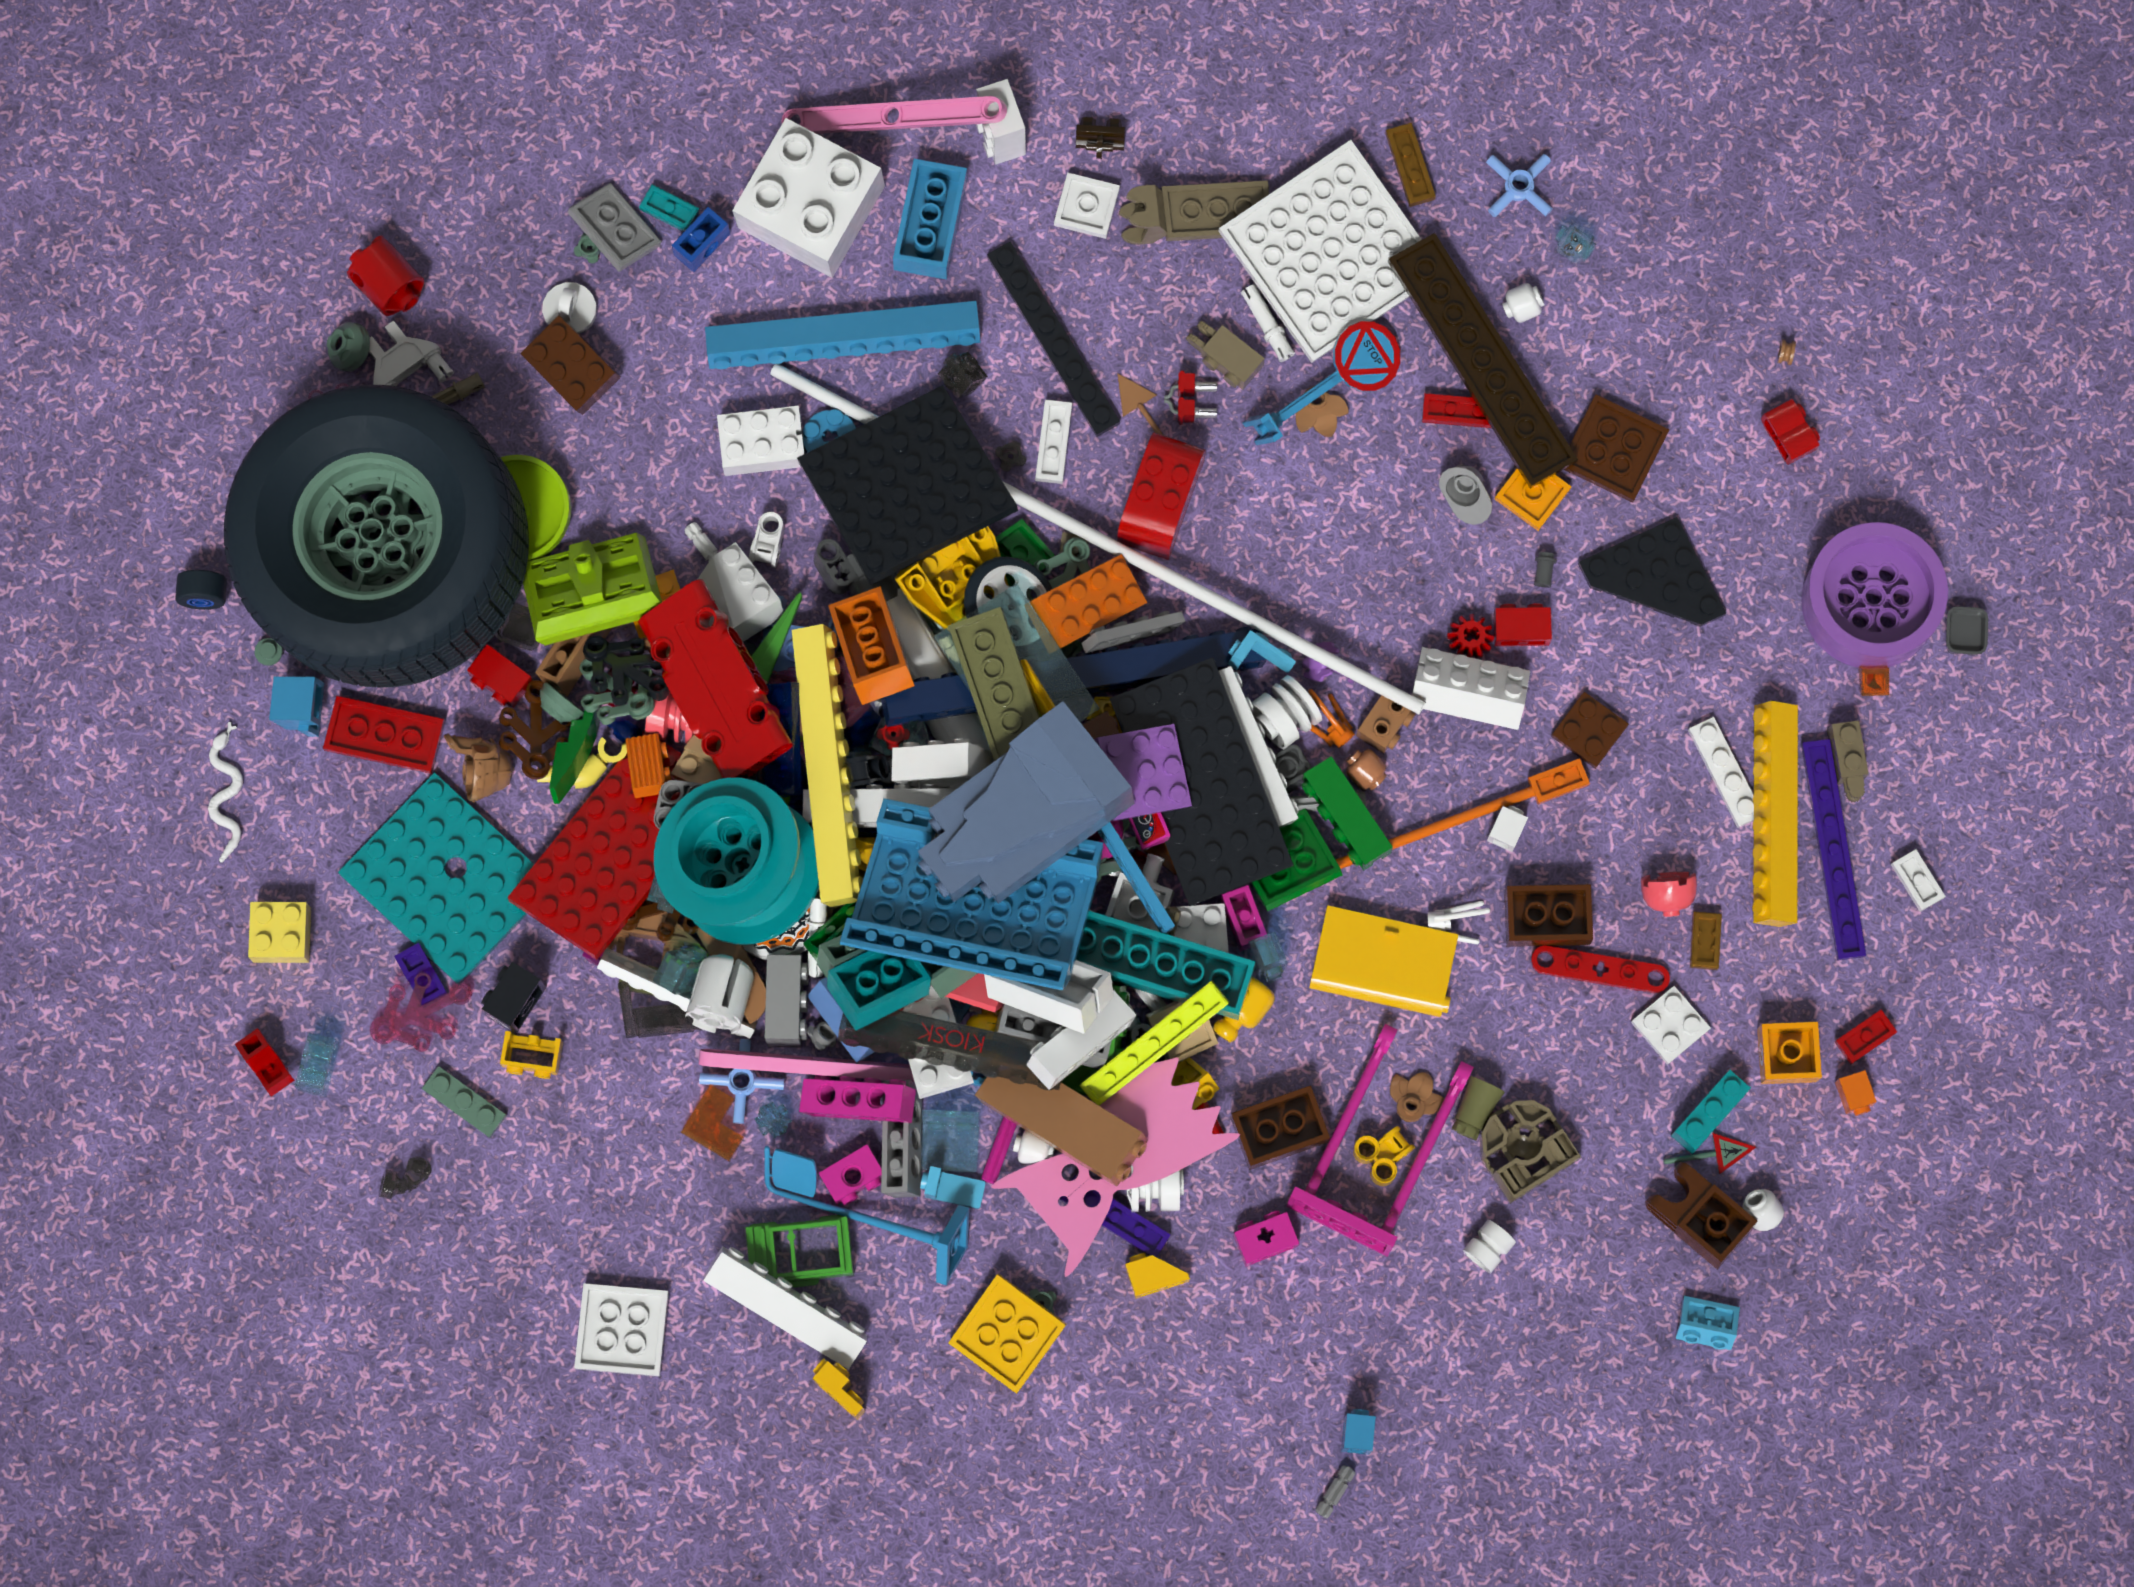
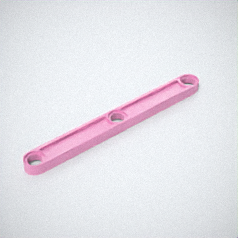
M984 96L793 108L783 114L781 123L784 122L785 118L790 120L794 115H799L800 125L816 134L989 124L1002 121L1007 114V106L1004 101L997 97ZM997 102L999 112L997 115L989 117L987 112L989 105ZM896 108L899 111V117L897 121L890 123L888 121V113Z
M700 1049L698 1064L709 1067L914 1081L910 1064L862 1060L856 1063L855 1060L720 1049Z

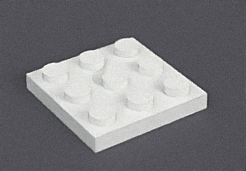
M583 1283L574 1369L660 1377L669 1291Z

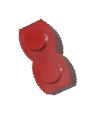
M1793 399L1764 413L1761 417L1764 428L1774 441L1787 465L1816 451L1820 446L1818 442L1820 441V436L1817 430L1806 423L1804 408L1801 404H1796Z

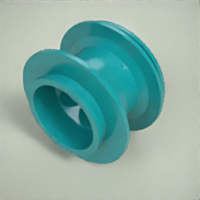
M722 778L693 789L670 810L658 832L654 848V871L661 892L679 913L691 919L705 933L720 941L748 945L765 942L781 935L801 919L811 906L818 891L819 880L814 834L811 825L796 810L788 806L777 793L757 781L745 778ZM741 835L740 841L734 844L735 838ZM721 855L720 861L714 864L715 858ZM726 880V885L723 888H719L721 882Z

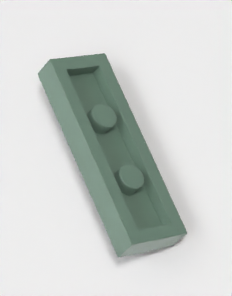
M439 1066L422 1087V1090L489 1138L492 1137L507 1117L505 1113Z

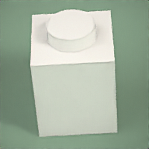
M1503 806L1487 841L1513 852L1528 817L1523 815L1524 812L1514 806H1509L1508 808Z

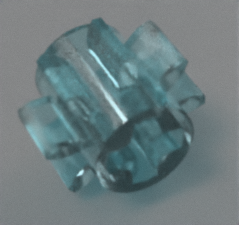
M771 1102L759 1108L758 1117L754 1118V1120L758 1124V1129L763 1136L770 1133L773 1138H776V1136L787 1132L788 1123L792 1122V1119L789 1117L788 1110L783 1104L777 1108L774 1102Z

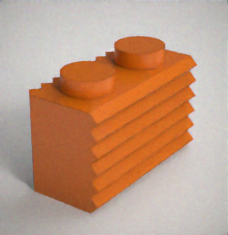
M658 733L625 739L635 798L658 795L661 786L665 782L672 780L670 767H665L664 759L669 758L666 742L660 741Z

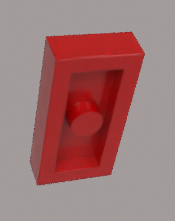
M1881 1009L1837 1039L1835 1044L1851 1065L1895 1035L1897 1030Z

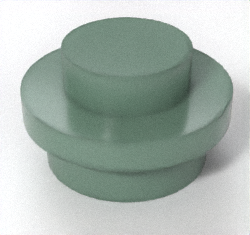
M265 638L259 641L254 651L256 659L266 666L278 663L283 654L282 647L272 638Z

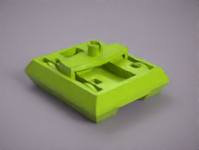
M637 532L591 544L589 540L569 545V551L527 562L523 580L535 639L545 646L638 621L643 615L662 603L646 538Z

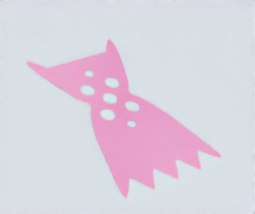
M1179 1058L1151 1064L1100 1105L1103 1109L1141 1131L1148 1139L1145 1152L1140 1158H1136L1132 1164L1133 1174L1125 1181L1120 1182L1117 1187L1103 1178L1100 1180L1092 1179L1089 1175V1169L1064 1154L1019 1169L999 1179L991 1186L994 1189L1017 1188L1066 1246L1069 1253L1065 1277L1075 1270L1088 1251L1110 1209L1113 1194L1116 1191L1137 1188L1168 1177L1225 1147L1240 1136L1239 1133H1212L1221 1109L1220 1106L1200 1110L1192 1109L1200 1085L1199 1082L1178 1086L1171 1085ZM1068 1164H1074L1079 1169V1174L1073 1181H1066L1062 1177V1169ZM1090 1190H1096L1101 1196L1100 1203L1095 1207H1088L1084 1203V1195ZM1061 1196L1068 1197V1204L1066 1206L1058 1204Z

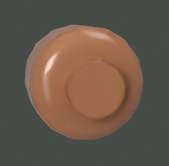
M1371 749L1364 750L1363 752L1356 750L1346 760L1349 764L1346 768V775L1361 790L1368 788L1371 791L1374 790L1387 776L1385 774L1386 764Z

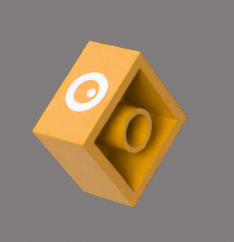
M1818 1022L1761 1024L1758 1027L1761 1084L1814 1083L1822 1078Z

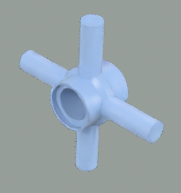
M1543 154L1527 171L1516 170L1512 172L1497 157L1492 155L1486 163L1506 180V192L1488 209V212L1493 217H1496L1512 200L1523 201L1527 199L1546 217L1553 208L1533 191V179L1551 162L1550 158ZM1520 181L1525 184L1526 188L1518 190L1513 186V183Z
M740 1039L739 1051L750 1052L751 1040ZM732 1069L728 1075L700 1073L699 1084L728 1086L730 1092L735 1095L733 1123L744 1124L746 1096L750 1095L756 1088L784 1090L785 1079L756 1077L753 1070ZM739 1075H746L750 1078L749 1084L744 1088H738L734 1085V1081Z

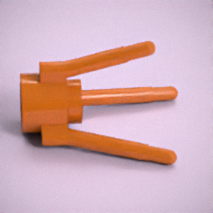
M1309 689L1308 693L1332 724L1327 729L1329 735L1312 724L1310 730L1321 737L1330 747L1333 744L1338 748L1342 747L1355 736L1352 731L1353 727L1347 721L1333 694H1328V698L1339 717L1338 720L1335 719L1314 690Z

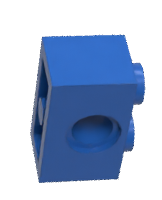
M707 207L671 245L674 256L694 273L730 235L728 223Z

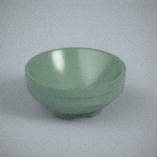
M346 322L341 324L327 340L329 359L333 366L342 371L352 372L359 368L369 352L370 337L368 331L358 323ZM341 336L342 345L338 350H336L338 340Z
M544 682L540 688L541 707L560 723L579 720L584 715V712L549 683Z

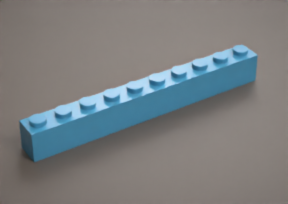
M977 301L705 327L709 369H727L736 366L752 367L757 364H780L788 361L805 362L810 359L819 358L834 359L840 356H862L871 353L887 354L892 351H916L933 347L939 349L946 346H969L980 343Z

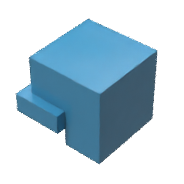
M274 676L269 720L286 730H298L309 737H319L324 692L323 681L316 677Z

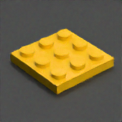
M997 1274L948 1343L1017 1394L1067 1323L1002 1275Z

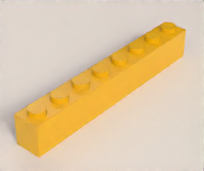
M1768 701L1754 705L1753 714L1754 875L1752 880L1753 923L1783 927L1797 923L1798 705Z

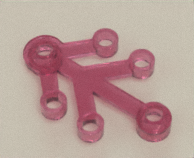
M420 972L415 976V987L405 1014L395 1019L399 1001L404 999L406 990L400 984L391 986L389 989L390 998L383 1016L377 1017L371 1023V1037L380 1044H388L393 1040H397L414 1046L415 1050L419 1052L428 1050L430 1040L426 1035L420 1034L415 1036L400 1030V1028L411 1024L435 1032L442 1039H452L456 1032L452 1023H441L425 1016L453 1003L458 1005L466 1004L472 996L470 986L465 982L454 983L449 993L420 1006L424 992L431 984L430 975L426 972ZM426 976L428 983L425 986L419 985L417 982L418 977ZM394 988H400L403 991V995L400 998L393 997L392 990ZM457 989L465 990L466 996L463 999H458L455 996ZM381 1025L389 1027L387 1035L379 1033L378 1029ZM444 1026L452 1028L453 1032L450 1036L442 1034L441 1030ZM419 1038H424L427 1041L425 1048H419L416 1045V1041Z

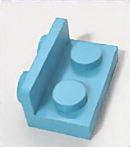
M1684 1296L1676 1339L1690 1344L1698 1343L1712 1346L1719 1350H1731L1737 1336L1740 1307Z

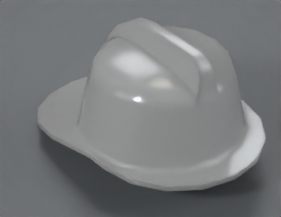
M1459 464L1456 467L1445 470L1439 478V487L1454 514L1463 522L1472 525L1481 524L1486 521L1492 512V502L1484 487V479L1477 469L1464 464Z

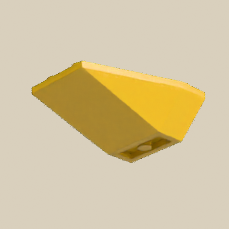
M987 526L900 570L895 580L913 605L950 633L948 625L966 619L964 593L972 573L985 561L1001 557L996 538ZM1005 574L1004 581L1006 585H1008V581ZM985 585L984 593H988L994 598V590L990 586Z

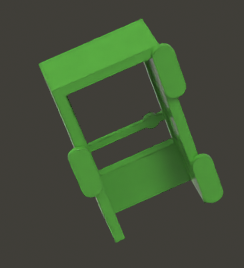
M830 1215L822 1216L818 1220L785 1224L766 1222L751 1224L749 1227H745L749 1262L751 1264L754 1262L760 1263L768 1269L767 1274L776 1279L778 1277L786 1279L793 1285V1288L815 1286L819 1283V1279L854 1275L849 1218L847 1216ZM837 1226L840 1267L797 1272L794 1246L796 1235L793 1231ZM789 1231L787 1239L790 1241L793 1272L777 1274L773 1233Z

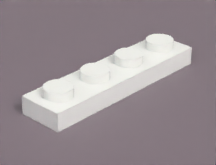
M1712 717L1689 728L1688 732L1737 828L1754 821L1753 793L1715 718Z

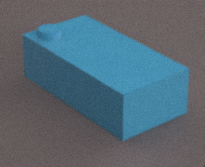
M920 159L913 160L893 255L894 270L947 280L967 184V168Z

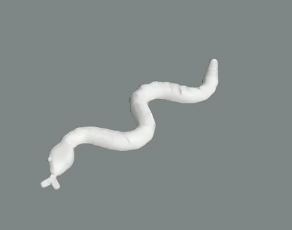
M228 722L227 731L214 738L213 746L209 753L210 763L214 768L230 775L232 778L231 786L212 797L208 806L210 818L218 825L226 827L232 832V839L229 840L219 858L221 863L234 851L241 838L239 824L219 811V805L237 795L243 786V775L240 770L218 757L219 750L224 749L229 741L230 731L237 729V726H232L231 722Z

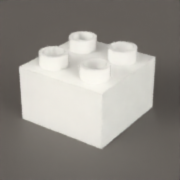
M785 118L732 211L739 229L833 278L885 187L882 170L875 164Z

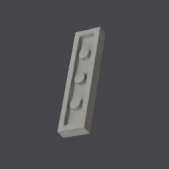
M1164 611L1151 619L1148 616L1140 617L1131 624L1123 621L1113 625L1110 629H1105L1104 626L1098 627L1089 633L1090 637L1082 642L1085 653L1170 633L1183 624L1185 619L1181 611L1172 614L1169 611Z

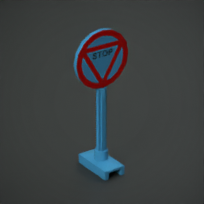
M1360 321L1346 327L1338 336L1333 348V364L1336 369L1334 373L1277 413L1272 412L1271 414L1266 413L1252 416L1243 422L1244 427L1254 426L1260 437L1254 441L1255 444L1262 445L1280 439L1283 436L1279 430V427L1283 425L1282 422L1341 381H1344L1347 386L1358 391H1376L1387 386L1396 376L1400 366V348L1395 336L1385 326L1373 321Z

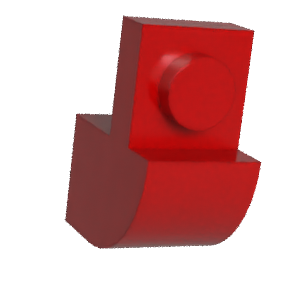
M258 1028L235 1043L240 1054L255 1072L271 1097L295 1081L280 1056Z

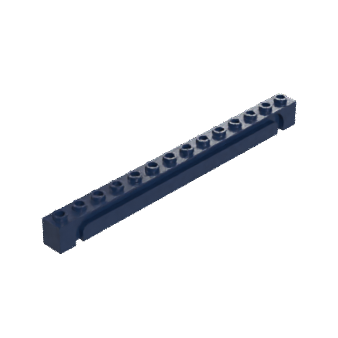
M1246 626L1238 628L1236 632L1225 633V631L1220 630L1212 632L1206 637L1189 635L1180 641L1172 642V639H1163L1157 641L1155 645L1146 646L1145 643H1137L1131 645L1129 649L1119 650L1118 647H1111L1097 654L1081 652L1076 654V657L1065 658V656H1055L1046 662L1038 663V660H1029L1028 663L1051 700L1054 701L1136 688L1212 657L1215 659L1220 671L1230 667L1228 663L1232 655L1228 652L1237 639L1242 642L1250 630L1254 633L1262 634V632ZM1251 649L1238 669L1244 671L1263 668L1267 659ZM955 672L941 675V678L931 680L930 677L917 678L913 680L914 687L881 698L887 727L908 724L909 721L915 720L921 722L978 713L965 674L957 675Z

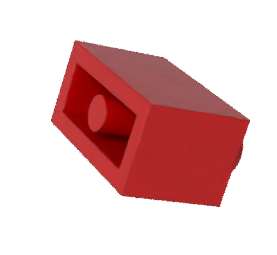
M1534 603L1527 605V608H1516L1515 604H1502L1500 608H1495L1493 614L1494 646L1550 645L1552 640L1551 607H1544L1543 604Z
M488 644L467 669L470 677H472L469 681L482 691L484 688L494 693L491 697L504 707L506 704H509L514 708L525 694L527 685L533 681L529 674Z

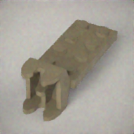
M1268 180L1162 186L1161 189L1156 185L1137 186L1127 193L1126 199L1130 200L1131 203L1124 205L1119 211V215L1129 219V222L1135 228H1128L1121 234V237L1124 241L1137 245L1152 244L1163 237H1166V241L1223 238L1218 231L1220 227L1269 195Z

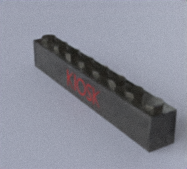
M900 1010L855 1031L845 1014L843 1013L838 1041L848 1046H864L878 1053H895L905 1059H922L932 1065L944 1064L953 1066L955 1069L963 1072L971 1070L982 1073L989 1078L1002 1077L1016 1084L1028 1083L1037 1085L1043 1090H1049L1027 1066L1032 1056L1030 1051L1040 1043L1038 1041ZM1061 1081L1050 1090H1060Z

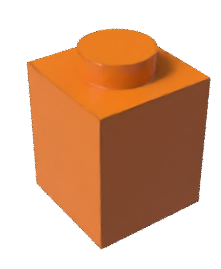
M1866 1070L1839 1078L1835 1082L1846 1114L1854 1112L1855 1116L1863 1115L1870 1112V1106L1877 1102Z

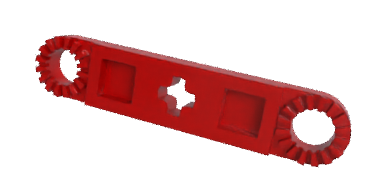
M1546 945L1536 948L1531 956V965L1537 973L1650 993L1664 991L1670 982L1669 972L1665 967L1658 964ZM1544 952L1550 954L1553 959L1552 965L1549 967L1540 966L1537 962L1539 954ZM1599 962H1602L1603 967L1608 969V973L1604 972L1601 977L1597 976V971L1592 969ZM1657 971L1662 975L1663 983L1660 986H1652L1648 982V974L1650 972Z

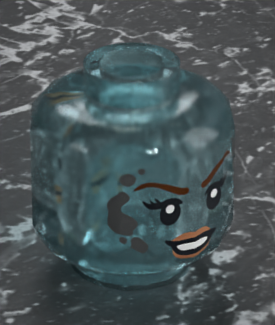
M1572 223L1568 228L1562 226L1555 237V240L1558 241L1557 252L1573 263H1579L1581 260L1586 262L1597 245L1594 242V234L1578 223Z

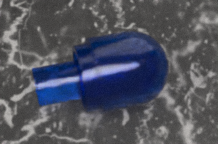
M623 718L620 721L615 719L613 723L607 725L614 730L613 735L623 743L626 742L625 739L642 736L641 729L628 719L625 720Z

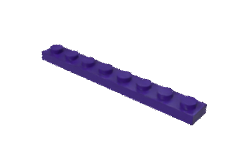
M1830 739L1803 742L1801 748L1837 961L1863 958L1866 956L1831 742Z

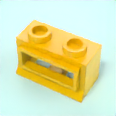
M505 1031L500 1065L503 1068H507L506 1073L523 1075L524 1070L534 1072V1077L550 1079L551 1074L558 1075L563 1041L560 1038H555V1041L545 1040L535 1035H528V1037L513 1035L511 1031ZM513 1048L554 1054L552 1067L511 1061Z

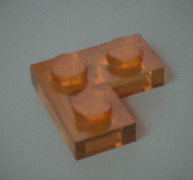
M710 1084L682 1129L681 1134L730 1162L744 1140L743 1136L721 1124L735 1099Z

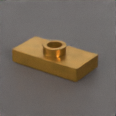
M1693 912L1690 968L1719 969L1722 914Z

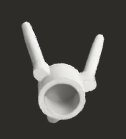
M1477 901L1428 912V928L1441 931L1451 930V919L1488 914L1490 909L1470 910L1484 905L1483 901ZM1458 935L1457 941L1472 944H1479L1480 942L1479 939Z

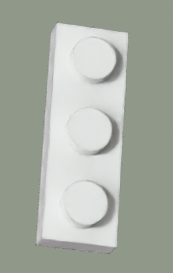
M1045 400L1035 481L1063 484L1072 411L1071 402Z

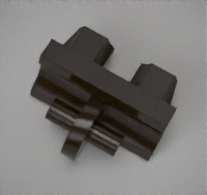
M1082 117L1080 125H1076L1075 148L1097 151L1096 159H1102V151H1124L1125 127H1122L1120 119L1110 118L1107 120L1106 126H1096V119L1093 117Z

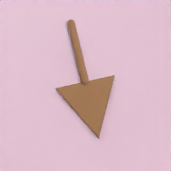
M1117 373L1123 417L1139 408L1156 433L1163 435L1143 406L1144 403L1157 395Z

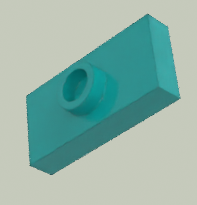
M653 184L639 206L641 211L683 232L695 221L700 212V208Z

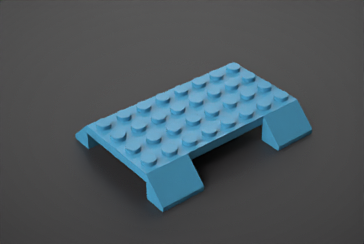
M883 799L876 821V840L852 918H847L840 945L1064 990L1071 979L1097 885L1103 843L1084 840L999 904L993 897L988 899L979 888L980 884L953 902L949 896L944 898L934 885L938 881L932 874L927 876L918 864L921 860L918 851L934 840L935 831L929 823V820L932 819L928 810L930 808Z

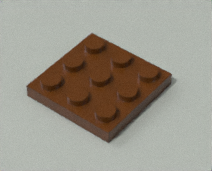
M1595 394L1570 444L1578 460L1564 470L1633 503L1669 429Z

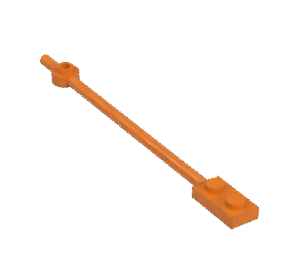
M1579 758L1528 777L1527 780L1530 787L1388 839V841L1393 846V849L1500 810L1503 806L1508 807L1535 797L1537 805L1587 787L1590 785V782ZM1348 855L1335 859L1341 869L1353 865Z

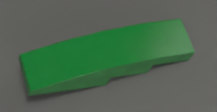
M600 706L592 713H588L584 709L583 720L571 721L568 742H557L549 786L554 804H560L576 782L588 760L600 724V720L597 717Z

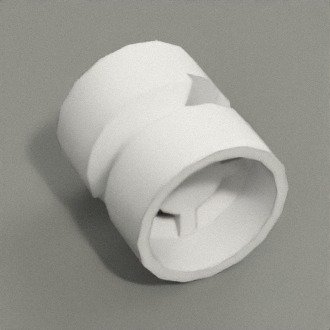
M1487 1220L1478 1231L1479 1238H1472L1463 1249V1252L1480 1268L1491 1274L1501 1262L1499 1255L1507 1254L1516 1241L1499 1225L1491 1220Z

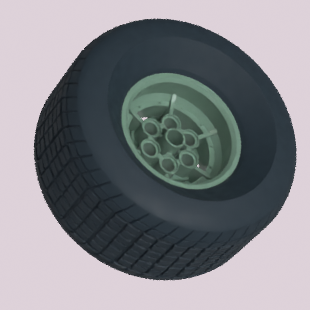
M373 384L349 386L322 393L298 404L279 417L255 441L236 472L228 495L223 530L226 561L229 564L227 566L231 580L234 581L233 585L238 596L242 598L241 602L262 630L294 658L321 675L324 674L326 677L337 681L341 680L343 683L375 688L399 687L427 681L449 672L475 655L491 640L507 619L523 584L528 561L529 532L526 510L513 476L483 435L463 415L447 404L411 389ZM382 490L372 503L360 497V495L368 492ZM412 499L418 503L423 514H409ZM384 506H392L391 512L388 515L380 516V511ZM359 512H364V519L359 523H354V516ZM338 516L344 529L330 538L332 527ZM403 525H410L409 532L406 535L400 536L399 529ZM350 538H356L355 546L351 549H345L346 541ZM424 548L421 557H419L417 551ZM395 551H401L400 559L391 562V554ZM373 557L375 559L372 567L363 568V563L367 558ZM352 566V581L341 575L337 568ZM389 577L396 580L394 582L385 584Z

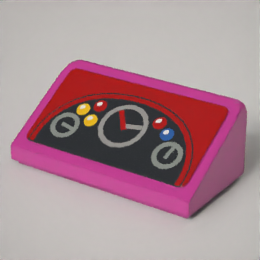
M1161 813L1129 818L1141 850L1164 843L1170 838L1169 830Z

